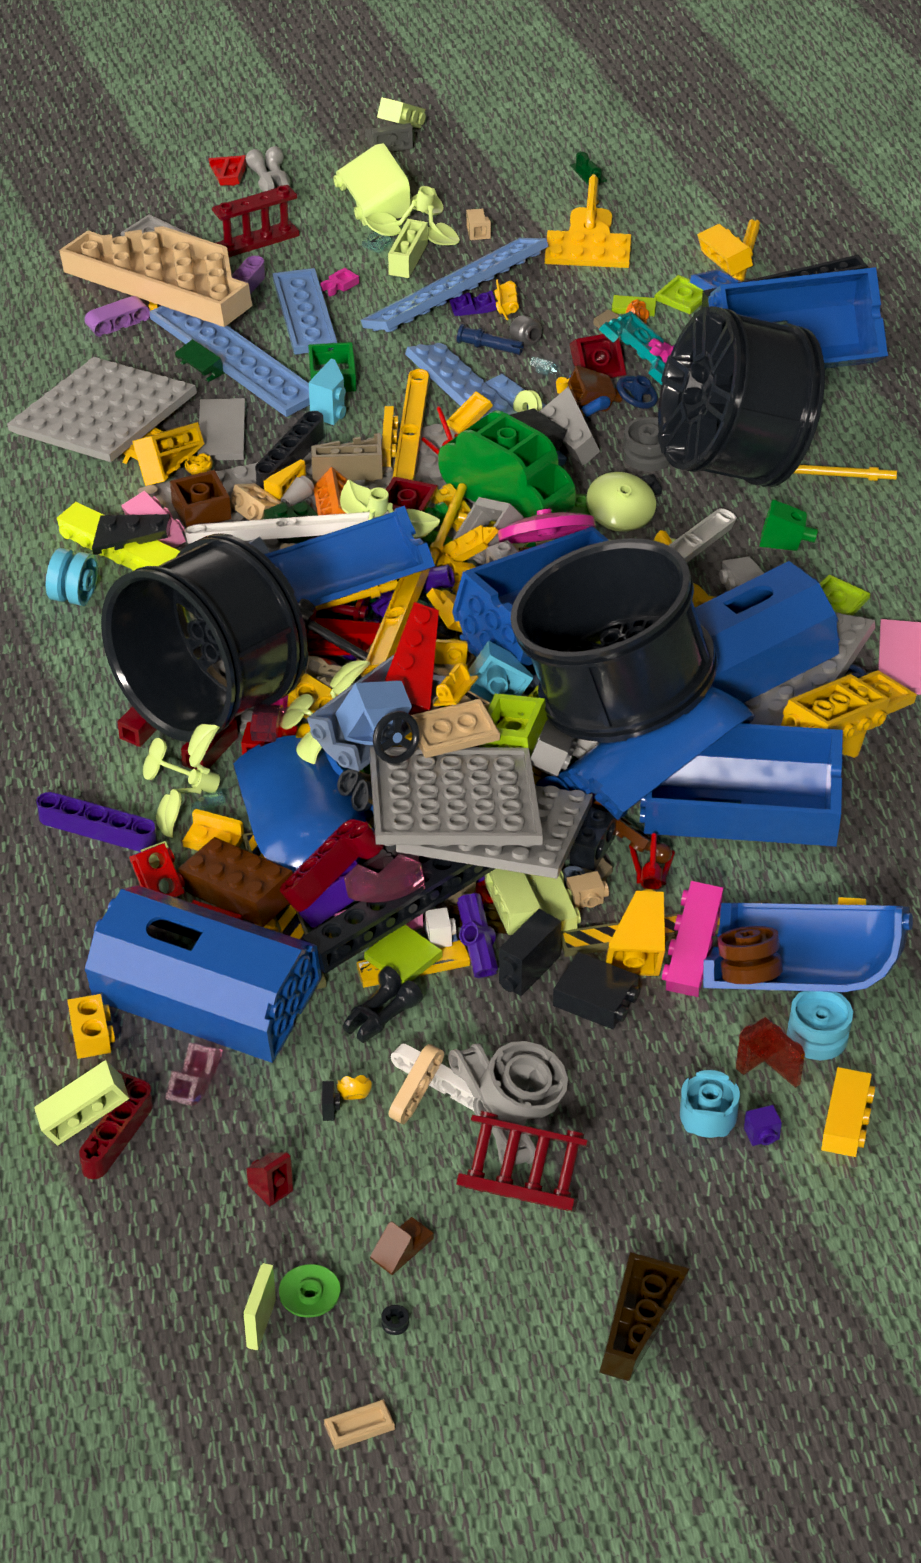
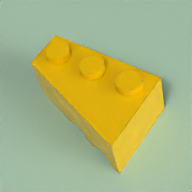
M198 422L132 441L145 486L167 480L168 475L181 467L180 464L189 459L204 445Z

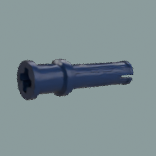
M461 324L458 329L456 340L459 344L465 342L473 344L476 348L486 346L518 355L522 353L520 348H524L523 341L520 342L487 334L481 328L476 330Z

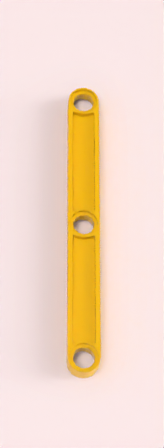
M414 369L408 375L393 477L415 480L429 386V374L423 369Z
M430 569L399 579L366 658V661H369L371 664L363 670L361 677H364L395 654L412 606L419 599Z

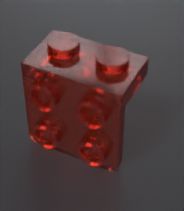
M766 1017L752 1026H746L741 1031L736 1069L741 1074L745 1075L762 1062H766L795 1088L801 1084L805 1052L798 1042L789 1038L778 1025L773 1024Z

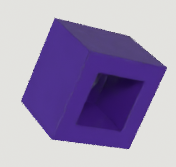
M770 1105L746 1111L744 1130L752 1146L759 1144L770 1145L780 1139L782 1122L774 1106Z

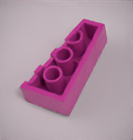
M691 881L689 890H683L680 905L685 907L683 915L677 914L674 930H677L678 934L676 939H671L668 955H671L672 958L670 964L664 965L662 980L666 981V991L699 997L703 982L704 959L710 955L713 942L712 936L716 934L718 917H720L721 903L723 901L722 887Z

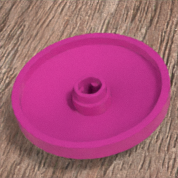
M551 509L538 510L537 515L521 519L498 531L499 542L508 540L511 544L558 539L589 527L596 528L594 516L580 513H552Z

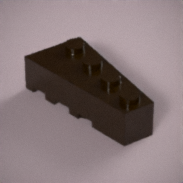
M630 1252L599 1373L630 1381L680 1295L689 1268Z

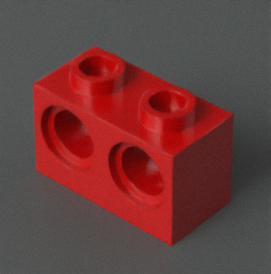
M165 843L129 856L140 886L163 893L159 889V882L164 879L169 883V891L166 895L176 897L184 894L183 887H185L183 877L179 872L176 873L173 862H175L173 852L169 847L166 848ZM151 854L156 855L159 859V866L156 869L149 864Z

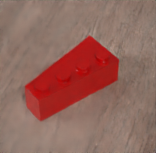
M416 602L412 606L385 681H402L412 705L408 713L410 715L430 711L439 610Z

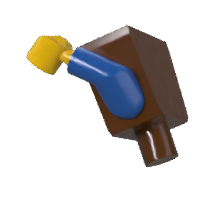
M575 366L569 379L559 377L556 380L557 393L560 394L569 386L579 409H581L582 415L585 417L597 411L606 412L609 410L612 402L620 403L623 399L617 389L614 388L608 375L581 366Z

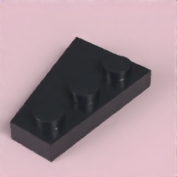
M170 514L100 515L92 545L93 555L102 554L103 549L114 547L115 550L122 549L124 544L132 542L143 544L168 538L172 522Z

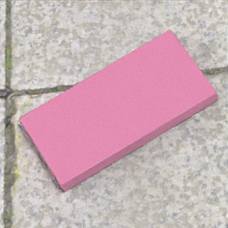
M881 619L878 670L921 695V622Z

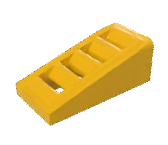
M299 460L268 477L264 481V490L281 502V497H283L294 479L306 476L305 461Z

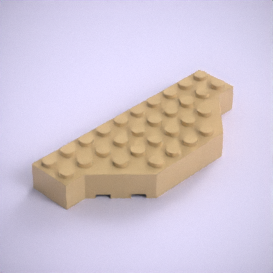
M164 226L154 227L155 231L142 233V229L125 232V236L115 238L112 237V234L100 235L86 231L59 250L65 273L121 291L122 293L137 296L154 304H159L225 327L229 325L230 322L252 307L249 283L232 278L226 246Z

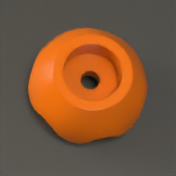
M638 299L633 300L628 305L626 313L632 311L646 324L649 311L646 309L645 302Z

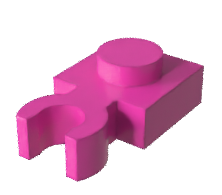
M343 268L330 275L329 280L321 282V291L328 290V296H334L339 289L345 292L359 284V276Z
M653 338L648 343V346L652 347L650 353L662 357L663 362L666 363L674 345L671 346L665 342L662 344L656 338Z

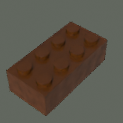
M216 837L212 838L178 868L179 873L183 877L186 892L221 909L240 914L243 919L261 927H264L289 904L281 894L280 887L293 874L292 870Z

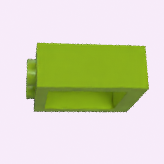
M495 693L487 710L495 725H497L501 716L529 720L524 731L497 728L500 732V740L482 744L479 748H529L531 757L547 721L545 698Z

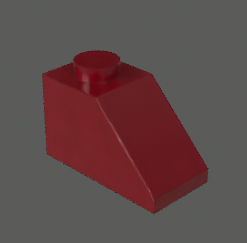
M287 1152L269 1153L263 1158L255 1160L246 1168L248 1186L269 1207L293 1192L291 1156Z

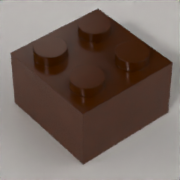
M215 470L170 481L172 504L185 529L196 524L220 523L231 519L230 497Z

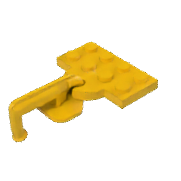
M592 174L589 178L587 207H578L571 211L569 231H547L548 247L545 251V264L629 268L631 234L610 233L612 213L604 208H596L599 200L598 177L595 174Z

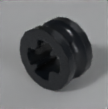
M400 1305L387 1306L381 1314L383 1330L390 1335L404 1333L409 1327V1313L407 1309ZM398 1316L399 1323L393 1324L391 1317Z

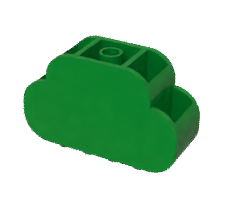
M492 411L439 450L438 465L444 481L447 484L451 483L456 490L459 484H465L467 490L464 497L473 502H476L478 497L510 503L524 518L537 515L538 510L551 509L552 513L569 512L575 506L576 490L570 475L558 465L557 451L550 439L538 430L503 411Z

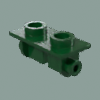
M579 151L576 154V163L570 164L571 168L588 186L589 178L592 174L598 177V184L607 182V179L602 175L600 167H597L590 161L586 152Z

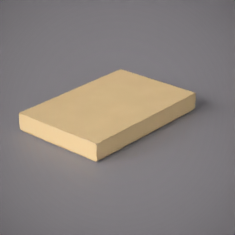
M481 699L411 715L417 721L420 729L418 746L425 758L500 740V732Z

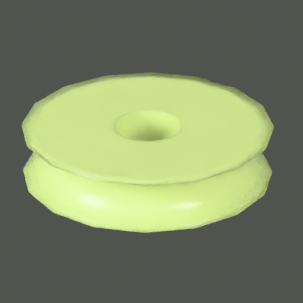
M533 390L519 392L513 403V410L517 412L527 410V404L529 406L528 410L535 408L540 411L542 409L541 398Z

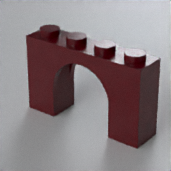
M133 706L117 721L119 738L138 747H141L157 731ZM234 719L226 729L213 737L200 762L202 766L210 768L238 738L237 720ZM186 742L181 747L182 765L192 770H197V767L190 765L189 758L191 755L188 753L190 742Z

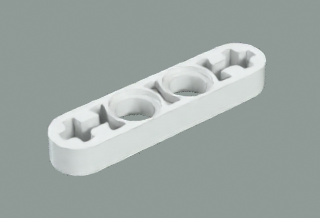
M401 1044L391 1054V1061L397 1068L409 1074L421 1052L407 1044ZM441 1064L429 1086L443 1094H450V1098L474 1111V1097L466 1082L454 1074L450 1068Z

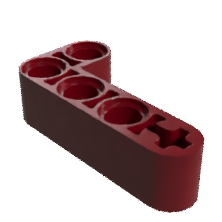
M355 819L348 820L281 885L280 892L296 912L304 911L358 857L370 859L376 856L383 849L384 845H376L375 832L367 822Z
M117 1070L122 1075L129 1099L105 1114L81 1146L79 1157L81 1170L85 1177L89 1179L103 1177L152 1111V1093L148 1082Z

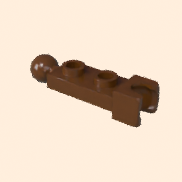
M595 801L592 805L594 808L609 812L598 801ZM624 817L619 820L616 819V836L629 839L631 841L629 845L639 852L643 853L644 850L650 851V835L644 834L643 830ZM657 841L656 863H667L672 856L671 848L667 844Z

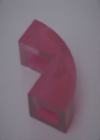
M258 704L254 706L250 726L252 741H276L279 723L284 715L283 705Z
M401 854L393 859L380 873L356 865L344 877L348 898L361 902L375 903L395 900L414 892L425 884L421 863Z
M189 1043L183 1070L171 1072L165 1099L190 1106L196 1105L203 1098L216 1072L223 1049L199 1043Z

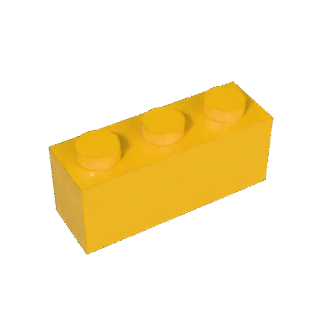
M717 224L697 234L701 251L730 276L753 266L751 259L753 252L750 246L741 242L739 237H735L729 229H725L721 224Z
M837 1067L823 1134L822 1151L856 1157L858 1147L864 1148L867 1131L862 1130V1124H869L871 1108H867L866 1104L873 1103L876 1087L870 1085L871 1073Z

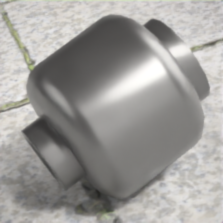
M525 315L515 318L510 326L511 338L516 341H523L524 346L529 347L536 344L542 334L540 323L536 319Z

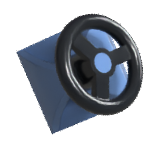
M402 681L355 683L335 713L345 740L364 745H373L378 757L387 763L399 764L408 760L415 753L419 745L420 729L414 717L408 714L412 705ZM404 721L411 727V741L406 739L401 731ZM394 745H401L407 749L398 756H391L385 752Z

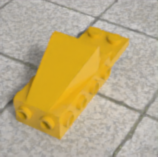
M879 670L860 678L849 674L789 699L783 710L784 716L781 726L843 730L842 754L855 758L859 755L866 731L881 726L888 714L913 704L917 694Z

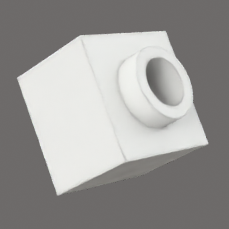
M447 908L426 911L428 941L438 948L452 946V935L456 934V925L454 918L449 919Z

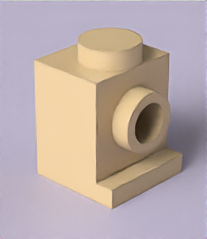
M483 209L466 210V226L469 239H491V222L489 217H485Z
M598 871L567 877L566 889H570L573 900L572 905L574 908L577 907L578 910L584 907L592 908L598 904H603L604 897L609 896L608 885L606 881L601 880Z

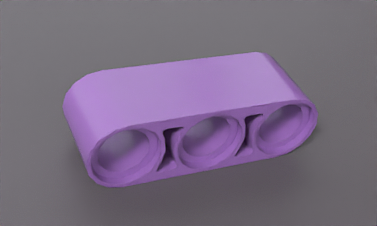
M260 256L246 258L232 274L233 279L249 283L250 294L265 278L264 259Z
M131 296L89 311L85 316V324L97 337H101L102 334L121 330L120 328L122 327L127 328L140 323V321H147L150 317V309L140 298Z

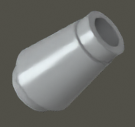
M306 476L296 477L283 497H281V502H285L291 507L311 496L314 490L312 481Z

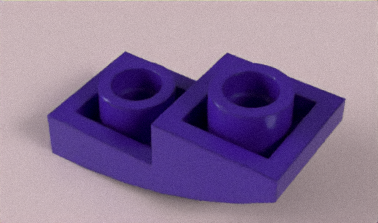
M492 290L474 298L468 292L449 300L454 316L488 313L497 310L496 299Z

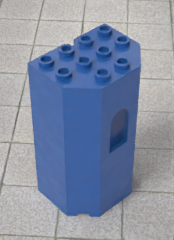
M876 267L719 285L712 291L708 298L709 307L717 306L732 310L739 315L773 323L787 321V324L809 329L816 336L820 344L825 369L877 363L888 356L884 322L880 315L881 300Z
M589 527L463 571L452 613L455 622H460L463 632L460 635L461 641H467V650L477 658L489 640L511 652L524 667L533 664L531 658L518 645L511 627V610L519 592L535 574L558 558L585 546L609 540L594 527Z
M790 561L695 607L699 622L709 632L717 652L718 668L711 686L735 697L742 703L839 654L840 639L837 632V615L819 582Z
M739 724L641 799L639 823H645L644 834L656 833L657 835L837 846L842 802L843 730Z
M139 885L121 889L116 898L110 901L106 914L95 925L85 965L91 994H101L103 1004H108L117 1009L273 1063L291 1033L297 1014L303 1012L322 978L317 945ZM149 925H153L197 940L193 949L189 951L150 937L147 934V928Z

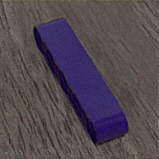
M45 792L37 797L39 821L46 826L139 852L144 848L157 844L155 823L150 819L54 792Z

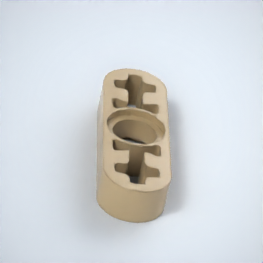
M428 1044L423 1048L390 1107L389 1117L405 1124L413 1115L443 1061V1050L432 1044Z

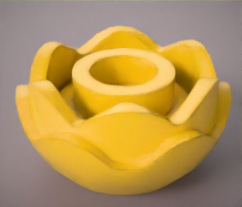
M200 453L198 456H191L185 461L184 465L188 473L195 475L210 471L213 461L210 455L207 456L204 453Z
M359 1075L356 1078L346 1076L342 1080H338L337 1092L345 1100L366 1098L372 1088L371 1080L364 1075Z

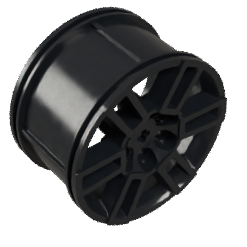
M717 306L704 307L698 310L679 335L671 355L667 358L661 378L662 386L658 408V441L661 452L664 453L665 458L673 467L690 472L706 471L744 479L752 485L767 488L775 487L785 482L804 459L814 438L821 415L825 389V367L822 350L816 336L809 329L802 326L768 322L739 315L732 310Z
M218 533L205 536L184 547L176 558L159 566L140 567L121 576L110 587L103 603L101 616L102 640L109 666L120 689L134 709L150 725L176 740L190 742L195 729L201 724L219 726L220 728L216 734L220 733L239 714L252 707L268 706L289 695L297 687L302 676L305 674L309 656L307 651V634L293 588L282 571L261 551L231 534ZM184 608L191 612L195 618L189 623ZM220 660L224 662L226 679L214 669L212 664Z
M635 538L595 543L572 551L553 561L535 574L519 592L511 610V627L518 645L531 658L539 679L538 695L539 698H545L547 720L560 732L570 737L587 741H598V743L626 741L628 738L644 735L670 724L682 715L688 714L705 698V694L710 689L717 673V652L709 632L699 622L692 601L694 584L689 567L682 555L675 549L657 541Z

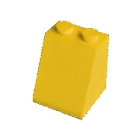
M645 889L636 891L609 942L606 963L639 976H659L665 953L664 892Z

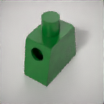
M772 499L761 532L759 547L798 551L801 540L815 543L818 529L806 526V512Z

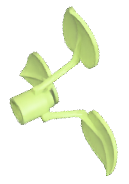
M421 186L418 194L411 197L410 207L399 221L394 216L384 212L374 213L365 217L366 224L376 233L384 236H394L400 233L401 229L399 226L403 224L414 209L429 215V225L431 227H428V239L438 245L459 244L460 241L458 235L450 226L444 223L434 224L433 215L440 214L444 207L435 189L428 186Z
M348 480L342 489L340 505L346 513L370 512L368 520H371L374 516H383L387 510L389 513L394 512L392 509L393 504L388 503V492L383 488L369 489ZM406 509L416 531V534L413 535L414 539L428 535L440 523V519L433 515L415 509Z
M352 661L344 665L330 683V686L333 688L330 692L332 698L346 690L371 663L369 661ZM309 694L297 697L282 716L279 725L283 729H290L303 718L304 714L312 715L313 712L308 710V708L313 704L314 698ZM309 731L298 743L296 752L304 761L315 764L317 755L322 747Z
M201 724L195 729L188 746V753L191 755L189 758L190 765L197 767V770L188 771L163 761L162 759L167 749L166 742L163 739L156 738L150 745L149 755L146 757L143 766L145 779H154L160 765L188 775V782L193 787L172 789L170 795L166 794L162 798L157 810L156 821L160 831L167 837L173 838V826L182 801L181 793L201 794L202 791L213 794L219 786V774L211 772L209 768L200 764L213 737L220 728L219 726Z

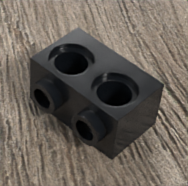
M594 807L590 808L570 850V864L595 871L615 838L616 818L610 812Z

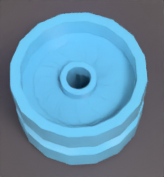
M58 548L52 555L47 569L46 593L48 598L65 602L68 599L71 604L87 605L94 593L97 582L98 564L95 555L84 552L76 554L73 550Z
M802 991L798 993L792 1001L786 1037L789 1045L798 1054L813 1060H829L842 1054L847 1047L853 1018L850 1002L838 992Z

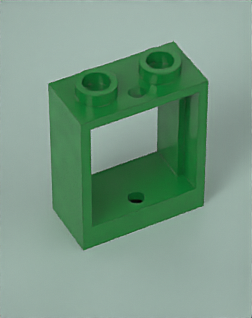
M352 342L308 345L310 379L319 372L316 371L315 365L326 364L330 359H334L337 364L348 363V369H340L344 378V388L346 392L356 391Z

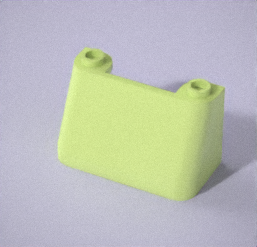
M384 143L374 145L337 170L336 175H334L336 188L339 187L341 191L348 188L355 199L357 207L354 208V214L356 219H360L364 226L367 225L365 217L371 214L384 212L397 219L402 218L410 207L408 179Z

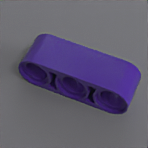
M354 861L311 906L298 913L310 927H316L365 894L371 888L373 881L361 866Z

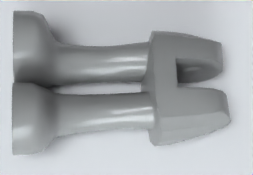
M277 146L270 147L266 151L265 161L262 152L258 149L250 150L246 155L247 165L260 177L258 184L263 192L274 189V186H290L288 174L280 169L284 155ZM265 163H266L267 168L270 170V172H267L266 167H265Z

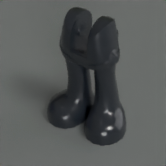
M356 770L343 771L337 783L339 793L343 796H352L351 803L354 810L358 812L369 810L373 805L371 775Z
M385 966L378 974L380 987L377 992L361 1005L355 1006L343 1024V1030L348 1034H352L360 1027L357 1039L362 1043L383 1030V1026L405 1009L418 1005L423 1000L420 988L410 980L402 984L398 973L389 966ZM395 997L393 1001L389 1005H387L382 1011H380L378 1014L375 1013V1011L378 1010L381 1006H383L387 1001Z

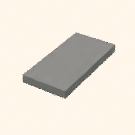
M245 398L200 399L199 427L204 445L198 450V455L200 453H204L207 456L210 455L212 460H244Z

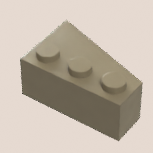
M376 433L374 438L361 440V437H355L353 442L341 445L340 441L311 446L313 482H317L331 467L351 481L365 480L372 482L383 479L381 433Z

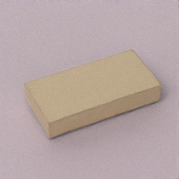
M384 1399L324 1419V1425L335 1450L395 1430V1424Z

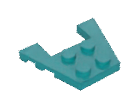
M630 311L619 316L617 319L614 318L609 322H605L598 329L613 343L620 336L626 345H631L635 348L637 354L642 359H647L651 363L648 374L662 385L661 378L666 363L663 362L662 357L650 353L652 347L648 346V343L653 338H656L662 344L664 340Z

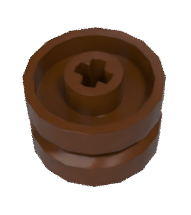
M766 926L740 927L729 930L717 938L719 954L724 958L721 961L723 980L733 984H755L772 980L783 972L781 954L777 952L780 948L776 929Z

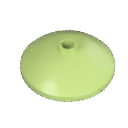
M610 472L599 476L592 482L587 492L586 504L590 514L602 526L614 531H631L639 529L651 521L656 509V498L650 486L639 477L625 472Z

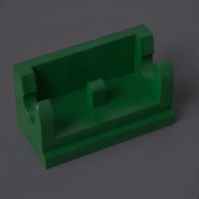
M193 339L175 352L176 358L182 359L180 364L188 363L201 372L203 376L212 372L205 379L207 382L225 374L221 358Z

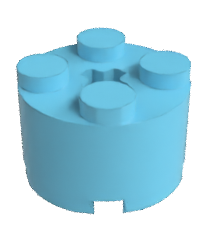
M703 1070L697 1072L696 1076L690 1080L687 1078L682 1085L680 1119L685 1130L701 1137L727 1136L734 1128L738 1118L739 1087L736 1083L734 1085L729 1080V1076L715 1070Z

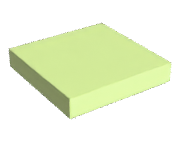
M263 1263L260 1266L244 1310L246 1344L249 1349L259 1350L276 1301L273 1265Z

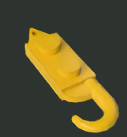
M480 525L444 545L442 554H448L456 562H463L488 547V543L499 530L496 527H483Z

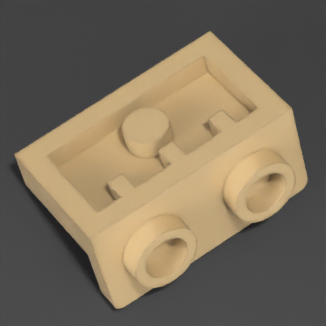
M255 483L235 484L230 498V507L249 521L263 520L264 510L282 503Z

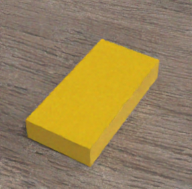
M476 391L447 420L449 429L459 435L475 424L493 404Z

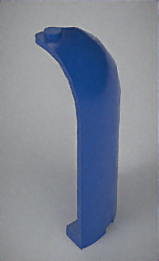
M405 506L396 508L392 513L264 554L287 578L294 590L297 602L301 599H307L315 607L435 567L428 544L423 543L420 538L414 539L413 537L416 531Z
M711 686L705 694V698L688 714L682 715L670 724L655 731L628 738L626 741L599 743L567 767L566 770L562 771L558 777L566 783L570 791L580 790L585 794L595 793V800L619 820L627 814L632 806L741 723L751 724L755 715L735 697Z
M296 735L276 738L275 742L262 747L259 744L233 763L253 835L261 853L267 860L290 869L293 873L343 823L351 819L367 822L364 812H358L353 809L351 803L352 796H343L339 793L337 787L339 775L333 770L328 761L326 751L321 748L315 764L304 761L296 752L297 745L302 739L296 738ZM360 857L355 860L357 863H359Z
M721 903L720 925L717 937L729 930L740 927L766 926L776 929L780 948L777 952L781 954L783 972L780 976L762 983H729L723 980L721 961L724 958L719 954V947H714L711 954L704 959L703 988L849 992L869 988L886 977L900 958L906 944L908 930H912L913 916L910 913V907L887 905Z

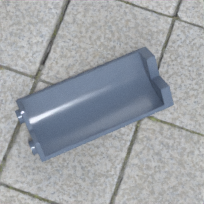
M394 655L355 683L384 682ZM433 675L431 700L437 696L436 688L446 676ZM353 684L307 717L311 728L312 737L318 741L327 754L337 761L340 766L360 771L370 763V747H373V745H364L345 740L335 714L354 686ZM406 721L401 726L404 737L411 732Z

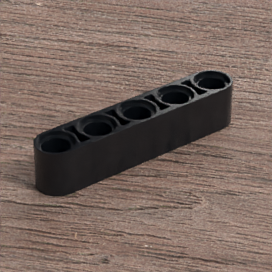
M319 411L306 412L256 464V484L264 489V481L268 477L299 460H303L310 453L311 446L317 445L323 439L324 420L322 413Z

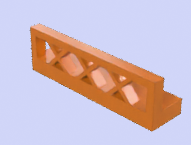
M333 467L314 485L318 516L347 514L341 508L340 496L348 479Z

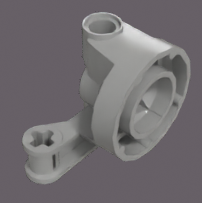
M528 1041L510 1042L500 1047L490 1062L482 1046L478 1043L472 1044L470 1048L465 1050L453 1049L449 1052L451 1070L468 1085L474 1097L473 1108L477 1116H480L481 1111L497 1114V1120L525 1126L527 1119L543 1118L554 1112L567 1091L568 1077L564 1065L553 1052L539 1044ZM493 1127L492 1133L496 1139L498 1156L502 1165L510 1131ZM521 1134L514 1166L525 1162L527 1164L533 1163L536 1148L529 1135Z

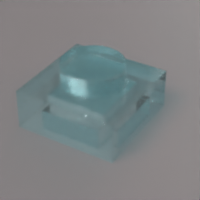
M533 356L531 358L530 366L536 369L535 373L548 376V373L556 374L558 366L555 363Z

